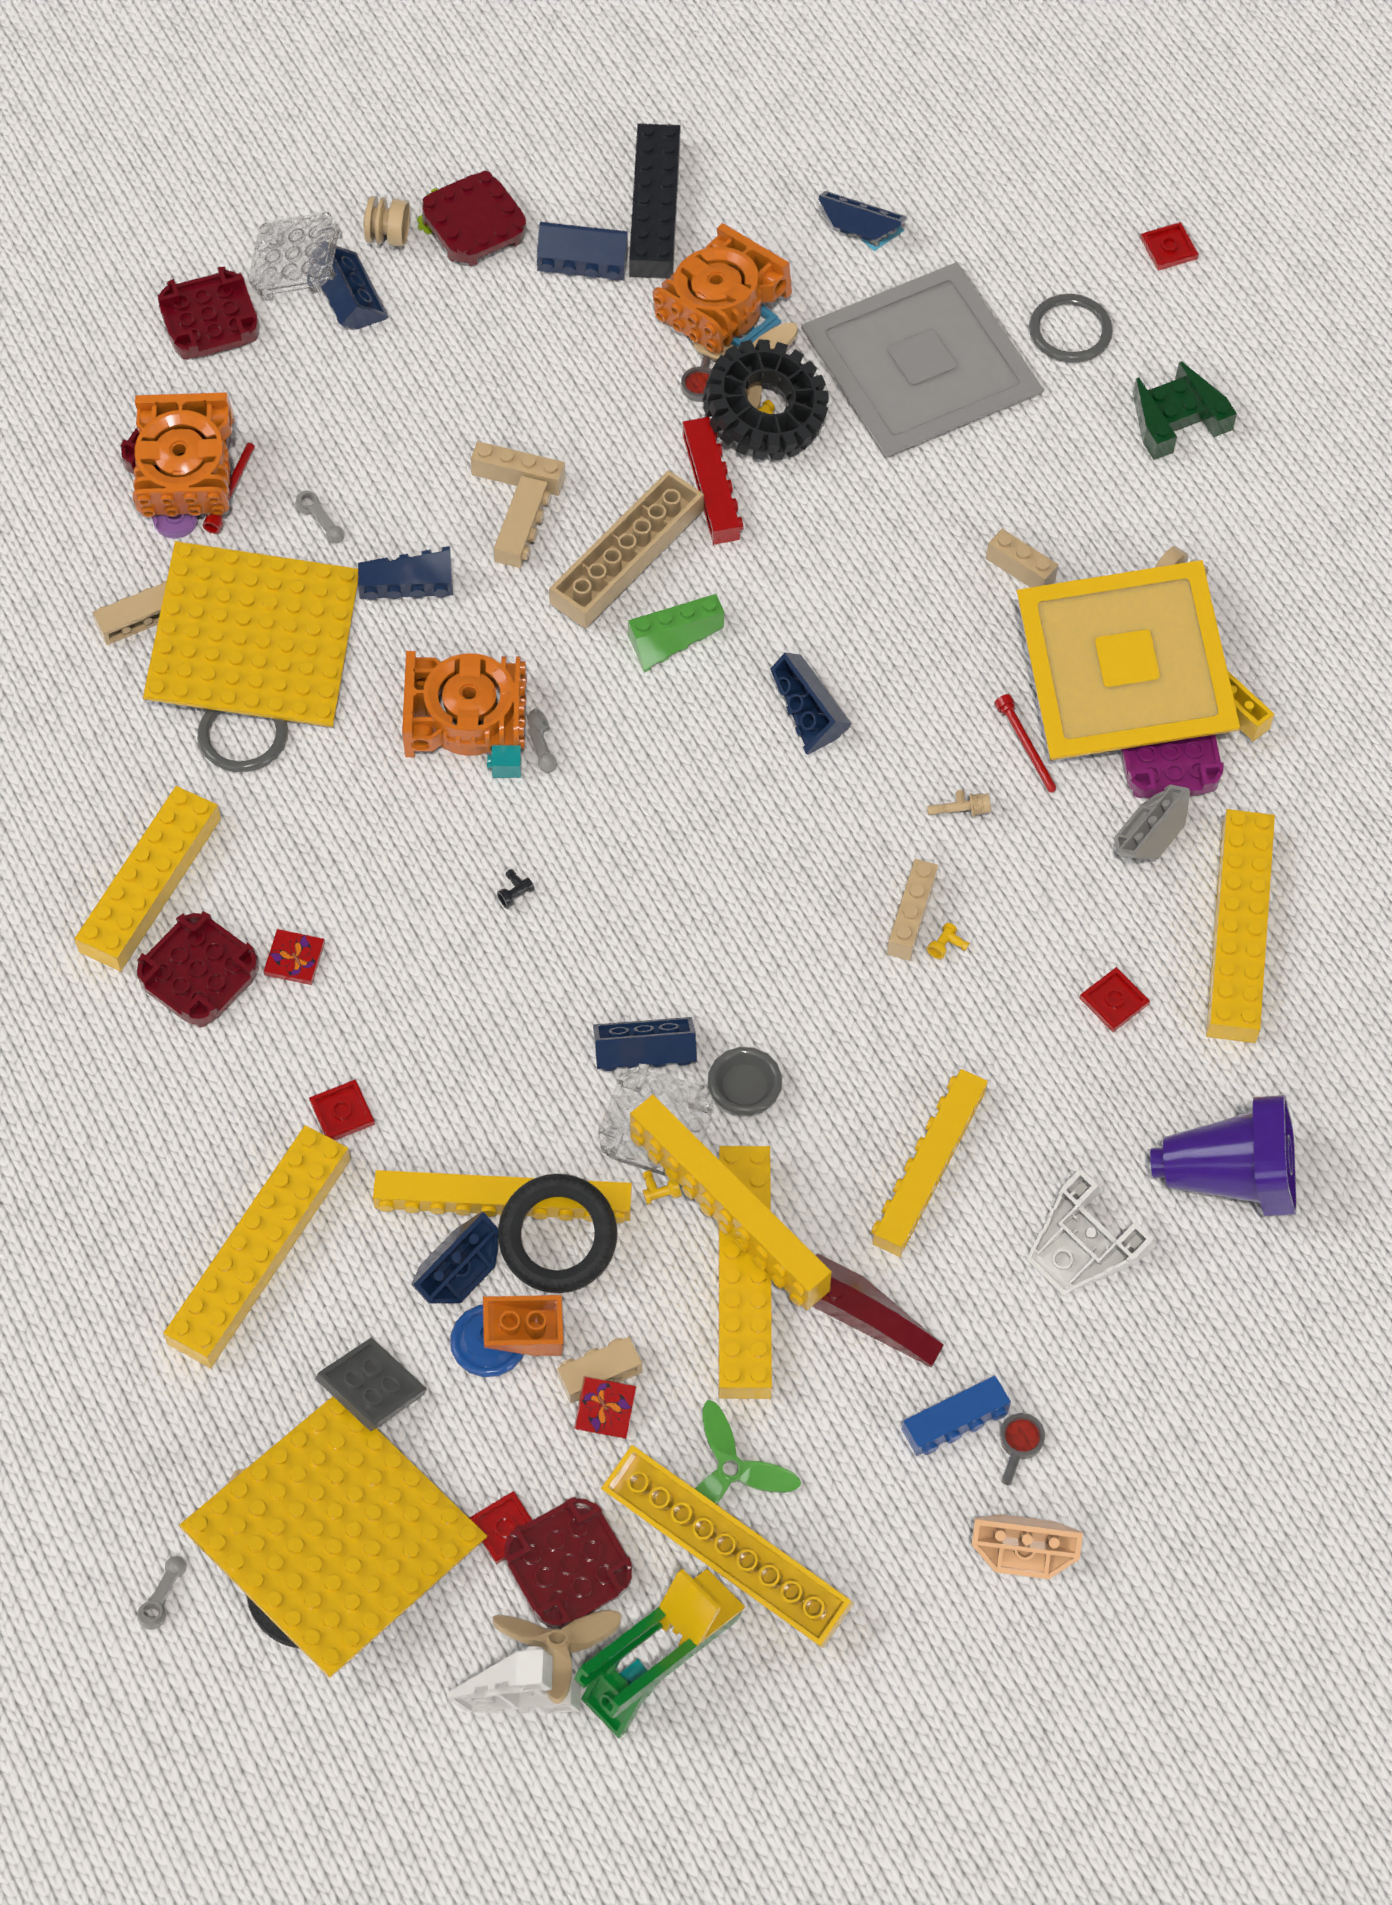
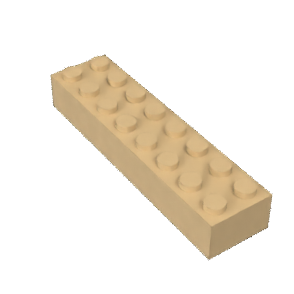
M668 470L549 588L550 605L586 629L704 510V494Z

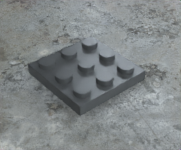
M372 1337L318 1372L315 1378L370 1432L422 1397L427 1389Z

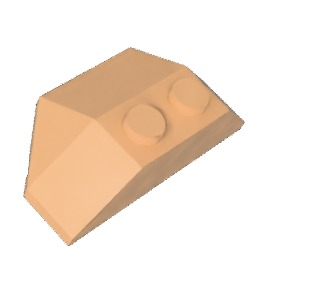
M999 1514L975 1518L972 1546L994 1572L1050 1579L1072 1563L1074 1564L1080 1560L1083 1532L1056 1521Z

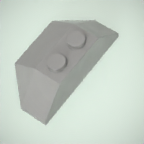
M1170 784L1164 788L1165 791L1157 793L1143 802L1116 834L1115 845L1117 854L1136 859H1159L1186 824L1190 797L1189 788Z

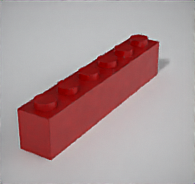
M704 417L682 421V436L697 489L704 494L703 511L712 543L715 545L740 540V531L744 527L742 517H737L738 503L736 498H732L731 495L733 493V486L731 480L726 478V475H728L727 464L721 460L723 453L721 444L716 443L717 432H714L709 425L710 418Z

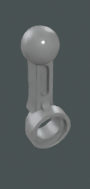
M311 491L300 492L295 501L297 510L302 514H312L325 530L327 540L331 543H340L344 539V531L329 518L320 506L317 495ZM303 497H310L314 503L308 506L303 504L301 499Z
M535 708L527 716V721L531 727L528 729V732L539 757V768L544 772H551L556 768L557 760L554 755L550 754L543 735V731L549 728V723L543 712Z
M172 1556L166 1561V1572L154 1594L148 1599V1602L140 1606L138 1622L143 1628L157 1629L164 1623L165 1609L163 1603L176 1578L182 1576L186 1571V1562L183 1558ZM148 1609H155L159 1612V1615L149 1618L145 1616L144 1612Z

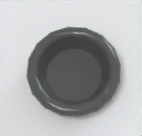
M737 1047L725 1051L715 1059L708 1072V1088L713 1100L722 1109L736 1115H754L765 1111L776 1102L782 1090V1074L777 1062L768 1053L754 1047Z

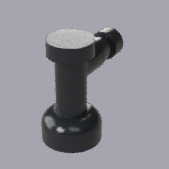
M510 869L506 872L505 876L511 880L515 887L510 890L500 889L497 891V896L501 904L508 908L513 905L514 898L527 891H534L535 887L528 877L522 881L516 875V872Z

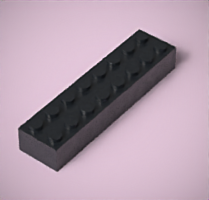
M637 123L629 277L670 279V276L674 273L681 125Z

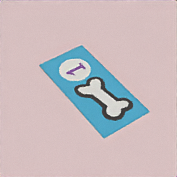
M900 226L876 240H861L873 251H876L905 230Z

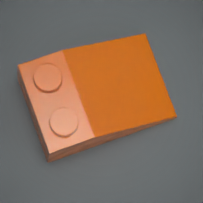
M562 1295L483 1296L484 1348L531 1356H562Z

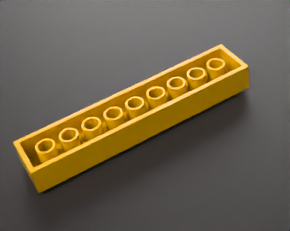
M1226 809L1222 822L1206 1037L1256 1043L1260 1032L1275 815Z
M653 1094L630 1113V1138L638 1147L642 1146L647 1151L651 1161L656 1165L659 1163L665 1169L668 1178L673 1182L677 1181L682 1186L685 1195L691 1200L694 1198L700 1204L703 1213L708 1217L712 1216L718 1222L717 1225L720 1230L726 1235L730 1234L736 1240L735 1243L738 1248L744 1253L748 1252L753 1257L755 1265L762 1271L766 1270L771 1275L773 1283L778 1288H784L789 1293L791 1301L796 1306H802L808 1311L830 1291L832 1271Z
M304 1125L163 1334L167 1345L210 1369L213 1367L351 1161L348 1147Z
M719 1146V1160L771 1211L770 1146ZM719 1228L718 1399H771V1275L766 1270H760L755 1265L753 1257L748 1252H742L736 1245V1240L730 1234H724Z
M634 1445L629 1447L601 1487L604 1492L822 1648L826 1646L854 1605L853 1601Z

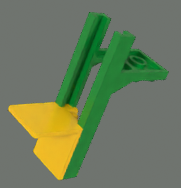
M681 1569L677 1572L657 1609L580 1666L574 1679L583 1689L588 1686L581 1700L620 1738L627 1732L641 1705L657 1685L736 1623L745 1606L708 1569L704 1570L694 1579L684 1569ZM674 1627L672 1629L673 1633L676 1636L679 1633L682 1635L678 1643L679 1647L633 1683L629 1684L616 1671L621 1659L661 1629L666 1632Z

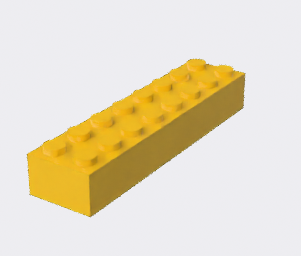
M175 786L75 936L74 940L79 953L120 972L123 970L220 822L221 816L218 804Z

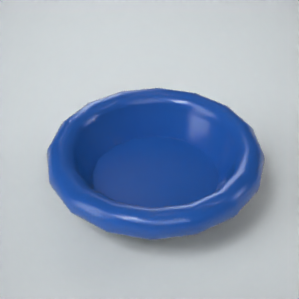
M483 1304L465 1311L455 1322L450 1334L451 1352L457 1364L468 1373L483 1378L497 1377L513 1370L524 1356V1354L484 1348Z

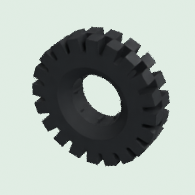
M758 339L755 347L752 340L741 342L739 348L733 345L725 351L724 356L720 355L707 379L703 391V400L706 401L703 408L706 417H712L709 425L714 432L723 430L720 439L729 446L734 440L738 442L735 451L746 455L750 448L753 449V458L764 460L767 453L770 454L771 461L782 460L785 453L789 458L799 454L801 448L805 450L812 443L826 418L828 411L826 406L829 402L828 391H823L826 385L823 376H814L817 367L811 360L805 364L801 363L804 354L797 349H794L791 355L786 354L787 344L777 341L774 349H771L770 340ZM754 382L771 383L785 394L788 406H786L784 412L778 414L764 413L756 409L749 402L745 389H748L749 385Z

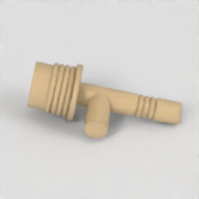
M957 790L955 793L956 802L928 805V815L971 810L972 817L990 813L989 793H978L975 795L969 793L970 800L966 801L965 792Z

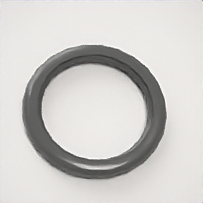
M1059 294L1044 300L1035 308L1030 317L1029 331L1034 344L1041 352L1058 361L1075 363L1091 360L1100 355L1108 347L1112 339L1113 326L1107 311L1093 299L1078 294ZM1072 304L1087 308L1101 322V337L1093 347L1087 350L1069 352L1057 349L1047 343L1041 334L1040 323L1043 315L1049 309L1059 305Z
M208 709L198 726L197 739L204 756L214 765L233 772H248L268 765L284 748L288 732L286 720L273 719L276 727V736L271 747L264 754L254 759L234 761L218 754L211 745L209 738L211 724L222 711Z

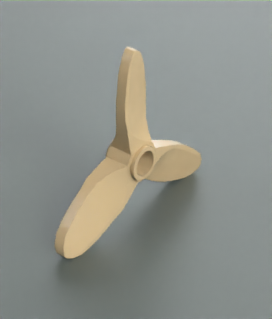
M792 322L781 324L759 336L753 342L754 347L756 346L758 339L770 340L771 349H774L777 341L789 346L797 336L798 327ZM693 342L694 348L699 354L707 355L714 361H717L720 355L724 356L725 351L733 346L730 344L728 346L724 345V350L716 354L708 351L706 347L698 342ZM754 382L749 385L748 389H745V393L748 396L749 402L756 409H759L762 400V382Z
M612 1610L600 1611L576 1619L561 1630L545 1629L531 1622L506 1615L492 1617L494 1627L500 1632L527 1645L542 1647L543 1650L553 1657L552 1690H546L549 1700L555 1704L563 1702L570 1690L572 1680L570 1653L585 1650L596 1645L615 1633L621 1625V1614Z

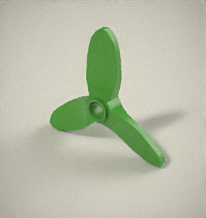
M707 1400L702 1410L704 1432L718 1466L717 1470L706 1477L695 1490L717 1505L730 1484L737 1481L753 1489L776 1493L792 1492L801 1486L799 1477L783 1467L762 1461H741L737 1457L733 1433L722 1409L714 1401ZM734 1463L738 1470L737 1474L734 1476L725 1474L723 1471L724 1464Z

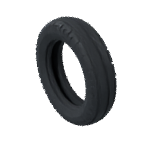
M547 1174L523 1184L507 1201L499 1220V1247L509 1269L526 1285L548 1293L572 1292L593 1282L609 1265L617 1243L616 1218L606 1197L588 1181L569 1174ZM566 1197L580 1203L588 1211L594 1224V1241L589 1253L580 1263L568 1269L551 1270L539 1266L530 1259L522 1244L521 1229L527 1213L534 1205L547 1198Z

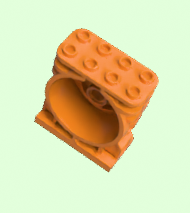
M724 223L717 227L718 236L705 249L696 251L686 257L679 264L675 273L670 276V279L662 282V288L657 287L653 290L655 316L657 319L667 323L677 332L685 334L693 342H698L706 347L708 351L716 354L723 351L724 345L728 346L733 341V338L744 334L755 325L761 314V303L774 302L780 296L787 299L792 294L789 262Z
M227 392L135 395V405L137 408L136 426L139 436L135 445L136 468H134L135 479L133 480V488L135 491L133 492V501L137 511L145 517H153L155 515L177 516L178 514L197 516L206 513L222 515L228 511L230 462L225 439L232 434L234 412ZM153 465H157L162 473L157 471V469Z
M406 651L402 724L405 757H415V751H434L439 746L452 753L467 756L491 753L492 745H521V749H525L526 661H521V656H516V663H507V656H502L501 663H499L492 657L465 653L449 657L440 662L435 657H416V651ZM496 690H497V691L500 692V699H499L498 705H497L496 708H495L496 700H497V698H496ZM441 695H442L443 705H444V708H445L446 712L443 710V708L441 707V705H440V703H439V699H438V698H439ZM453 718L457 720V725L453 724ZM484 719V723L479 725V721Z

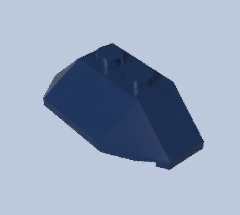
M826 190L819 195L818 200L835 228H839L840 232L845 234L854 233L860 235V238L867 241L880 238L900 227L907 220L905 215Z
M484 1212L475 1215L454 1229L419 1266L411 1285L429 1304L461 1303L496 1266L498 1227Z

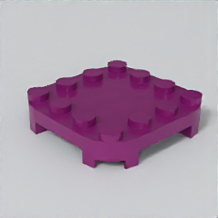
M1215 734L1121 749L1126 780L1133 795L1137 798H1151L1155 794L1165 791L1164 788L1170 784L1189 788L1190 796L1214 792L1223 774L1224 762L1221 763Z

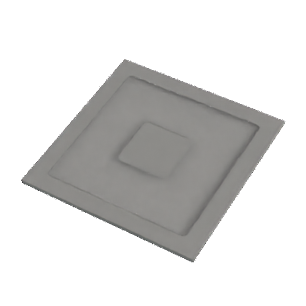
M957 262L801 325L802 330L885 457H889L1044 392L1042 385Z

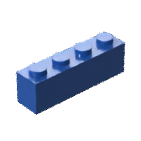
M995 1375L903 1420L901 1430L916 1457L923 1453L924 1455H929L935 1452L939 1445L945 1442L951 1444L962 1437L961 1434L969 1430L971 1432L978 1431L985 1425V1422L991 1419L994 1421L1002 1419L1008 1414L1011 1401Z

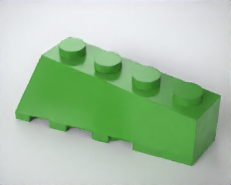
M713 594L628 620V637L643 672L649 671L651 666L658 662L663 663L668 660L669 656L677 651H684L693 642H699L724 628V610L717 594Z

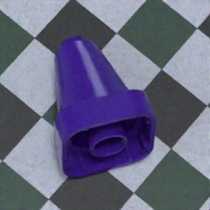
M1285 1095L1253 1097V1112L1166 1136L1163 1140V1147L1151 1148L1150 1163L1152 1177L1165 1178L1168 1188L1258 1202L1261 1204L1264 1216L1296 1215L1294 1133Z

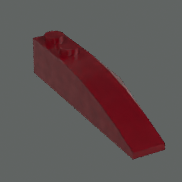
M819 1253L815 1255L832 1271L830 1291L812 1307L931 1368L933 1367L944 1346L943 1343L864 1276Z

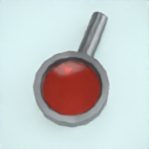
M703 355L700 366L688 369L681 378V390L684 396L695 402H705L703 400V391L711 369H709L711 358L707 355Z
M1014 1414L1007 1418L1001 1427L999 1438L1001 1446L1010 1455L1001 1480L1005 1485L1010 1486L1012 1484L1020 1459L1032 1458L1040 1452L1044 1445L1045 1431L1043 1425L1030 1414Z

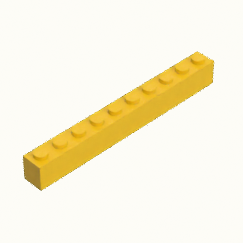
M375 1170L373 1203L375 1209L384 1212H391L394 1209L404 1210L408 1213H417L419 1211H430L433 1214L455 1212L462 1216L484 1212L488 1217L501 1215L507 1201L518 1188L534 1178ZM588 1181L606 1197L613 1209L616 1223L630 1221L632 1183ZM566 1197L544 1199L534 1205L526 1215L541 1220L547 1217H555L563 1221H570L575 1218L593 1222L588 1211L580 1203Z

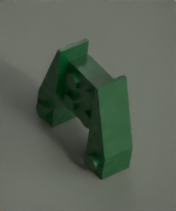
M1182 361L1178 363L1176 380L1150 390L1146 389L1139 377L1135 381L1133 399L1142 442L1153 460L1174 453L1177 440L1175 431L1203 421L1213 438L1234 429L1237 413L1227 397Z

